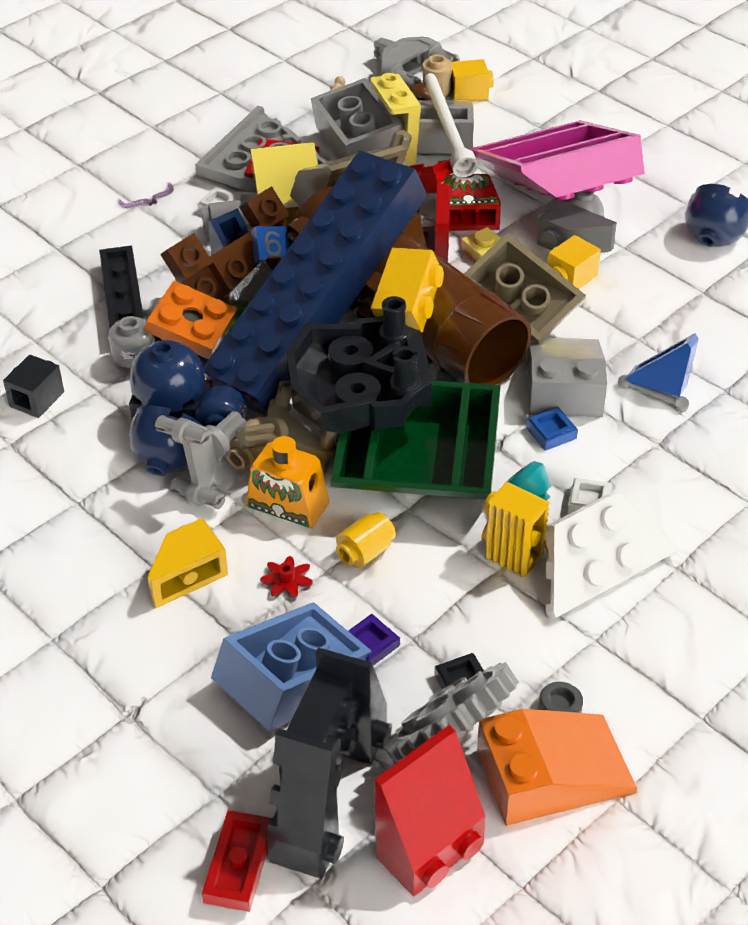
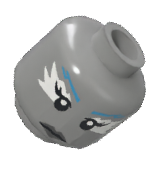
M128 316L117 321L110 328L108 339L111 355L114 362L119 366L131 370V364L138 352L147 345L156 342L154 335L144 331L147 320Z

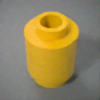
M381 512L366 514L337 535L336 553L346 565L362 568L390 547L391 540L396 535L395 528L388 517Z

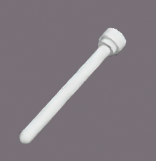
M428 73L424 81L453 152L450 158V165L456 176L468 177L477 170V160L471 150L464 148L436 76Z

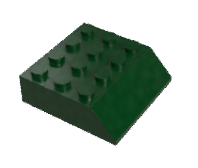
M432 380V406L416 407L404 421V426L370 431L369 426L339 434L330 487L486 500L492 492L501 385Z

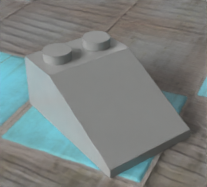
M544 338L539 344L530 340L528 348L529 415H537L559 407L566 416L603 417L607 374L606 361L599 339Z

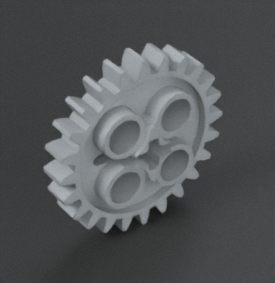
M499 662L494 667L491 665L483 672H477L468 680L465 677L456 680L439 693L429 697V701L424 706L407 716L401 722L402 726L397 728L395 733L387 738L388 741L383 744L384 749L394 764H396L447 725L456 730L457 736L460 739L464 734L474 730L473 726L477 722L491 715L502 705L501 701L510 696L509 693L517 688L518 679L506 662Z

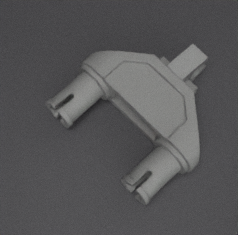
M381 37L374 41L373 45L374 57L382 62L381 75L385 73L399 74L403 81L409 85V88L414 84L422 83L419 77L413 75L423 70V62L430 56L440 54L451 62L460 61L459 55L443 49L440 42L429 37H403L397 41Z

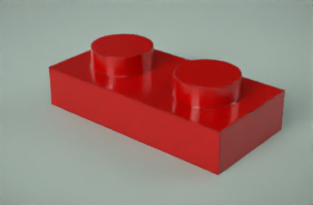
M227 810L201 893L204 904L247 912L251 911L268 852L267 827L269 821L273 818Z

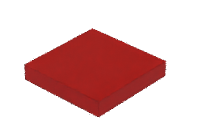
M437 183L435 253L448 262L450 186L446 183Z

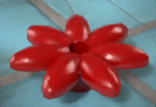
M292 556L286 557L284 563L280 565L275 562H268L267 567L272 574L262 576L260 582L265 585H273L271 595L274 597L280 595L286 588L292 598H296L298 596V586L310 587L313 585L312 579L303 576L310 570V564H301L294 567L295 562Z

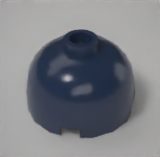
M710 183L698 186L695 193H692L685 212L688 230L702 245L707 247L729 246L743 237L748 229V198L740 193L737 198L729 193L731 188L725 185Z
M163 340L147 345L138 352L131 364L130 386L134 399L137 398L141 401V406H162L170 408V412L182 410L183 403L189 402L191 399H193V403H196L205 391V375L201 360L191 347L182 342Z
M141 406L132 418L128 434L130 449L134 456L145 465L144 469L153 475L165 476L167 472L176 473L186 470L188 465L183 444L175 442L172 439V435L156 431L157 427H155V422L161 415L178 420L175 417L169 416L171 409L162 406ZM183 413L181 418L191 420L203 426L200 422H198L191 416H188Z

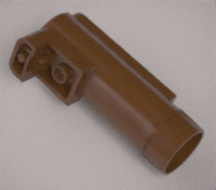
M333 186L325 187L310 196L300 207L295 219L286 225L289 247ZM417 212L349 307L355 313L357 319L375 317L371 306L392 248L431 250L426 247L421 218ZM434 252L439 265L443 268L444 277L442 285L437 288L433 299V313L430 318H427L423 332H421L428 365L434 362L438 368L459 382L501 385L516 371L527 353L531 340L529 322L498 295L474 282Z

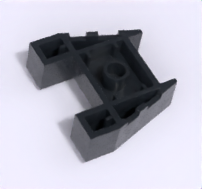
M318 647L315 652L316 670L287 730L278 728L275 734L273 764L279 765L280 786L274 784L270 792V804L276 805L278 808L273 819L268 823L267 845L270 863L323 879L329 863L336 864L338 862L344 845V836L339 835L337 787L342 775V766L340 764L343 757L372 765L378 749L385 750L383 744L391 736L392 724L387 722V703L372 662Z

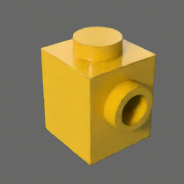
M485 60L452 62L450 92L453 100H488L489 88H493L494 78L493 72L488 70Z
M574 235L549 252L547 264L580 289L598 276L601 249Z

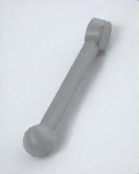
M625 374L621 375L618 379V385L621 388L626 389L630 387L673 404L678 412H685L689 408V400L684 396L675 398L660 391L631 384Z

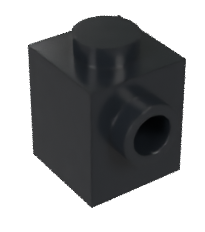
M31 354L3 380L9 407L36 418H40L65 392L59 365Z

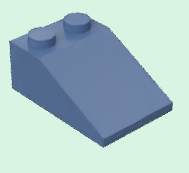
M312 602L224 637L211 679L265 729L271 731L292 720L316 670L315 652L318 647L365 661L367 655L372 651L316 603Z

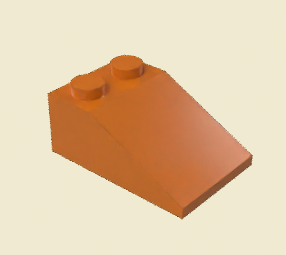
M519 709L486 717L479 721L477 752L506 826L634 794L637 791V786L602 714Z

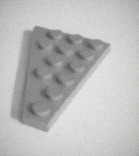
M257 106L195 164L196 175L240 190L257 193L255 179L244 176V172L251 159V149L263 147L266 144V139L301 144V138L288 127H284L277 118L271 119L267 116L264 107ZM260 138H261V139L263 140V142H262L261 145L257 146V144H258V142H259V140H260ZM279 142L274 143L269 147L284 146L289 144ZM316 152L318 165L328 162Z

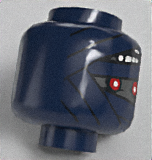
M226 385L213 386L202 395L196 407L194 419L204 427L209 424L217 426L234 411L240 413L241 417L245 419L248 409L247 403L243 395L233 387Z

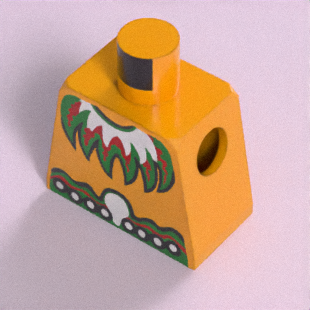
M288 436L278 437L273 442L267 443L251 467L246 506L313 529L330 503L320 460L315 455L297 450L296 442L293 438Z

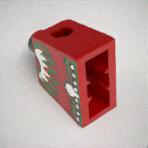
M473 173L468 177H458L455 174H450L444 178L443 183L450 186L449 231H480L487 227L490 230H500L501 200L490 175Z

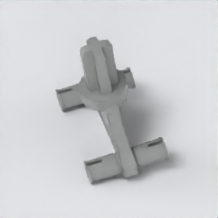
M234 411L217 426L207 425L204 427L185 418L174 420L164 415L159 416L155 422L156 431L172 435V439L175 442L183 444L191 482L175 477L170 483V491L186 497L187 502L196 506L206 504L215 509L222 508L225 503V495L210 490L211 482L219 459L229 452V442L236 437L238 429L246 427V420L241 417L240 413Z

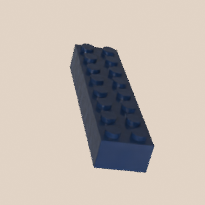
M360 150L204 365L205 378L212 380L213 386L226 385L233 387L243 395L249 409L266 416L270 400L276 397L279 382L289 381L286 352L306 324H338L427 197L416 169Z

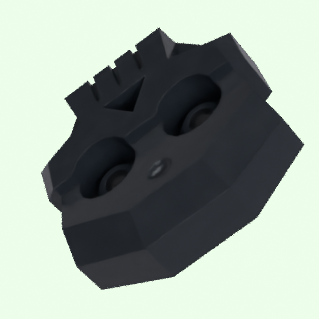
M397 296L387 297L382 301L383 316L359 318L354 324H306L286 352L292 405L295 410L321 430L343 434L369 426L370 431L404 426V421L416 407L432 406V377L421 331L405 324L406 301L403 298Z

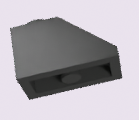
M559 200L539 218L537 244L552 250L576 235L600 248V253L611 252L614 249L617 222L567 201Z

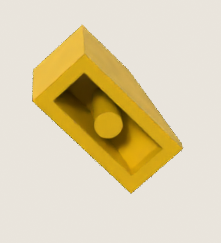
M203 518L180 526L166 534L148 574L152 604L155 608L161 607L229 575L226 549Z

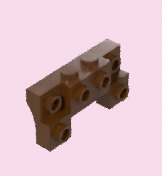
M272 186L239 206L252 228L255 226L288 225L284 218L290 214ZM251 231L211 256L207 254L195 233L160 254L176 282L187 285L215 299H221L229 293L234 299L250 289L247 282L254 277L258 283L264 280L262 263H255Z

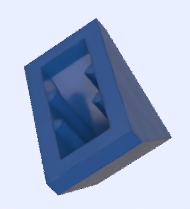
M694 333L634 366L626 376L627 380L631 384L680 397L688 385L699 341L698 336Z

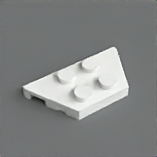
M620 492L609 493L547 526L546 546L549 550V558L546 562V579H551V604H546L547 616L557 618L679 551L677 544Z

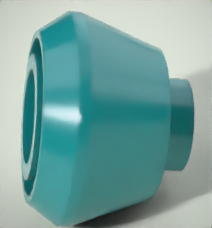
M532 461L506 481L544 500L550 498L546 491L550 489L551 483L543 463Z

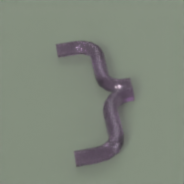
M167 182V186L170 189L153 195L151 200L143 198L131 203H124L121 199H117V203L123 208L134 207L142 203L156 204V199L171 194L174 191V186L171 182Z

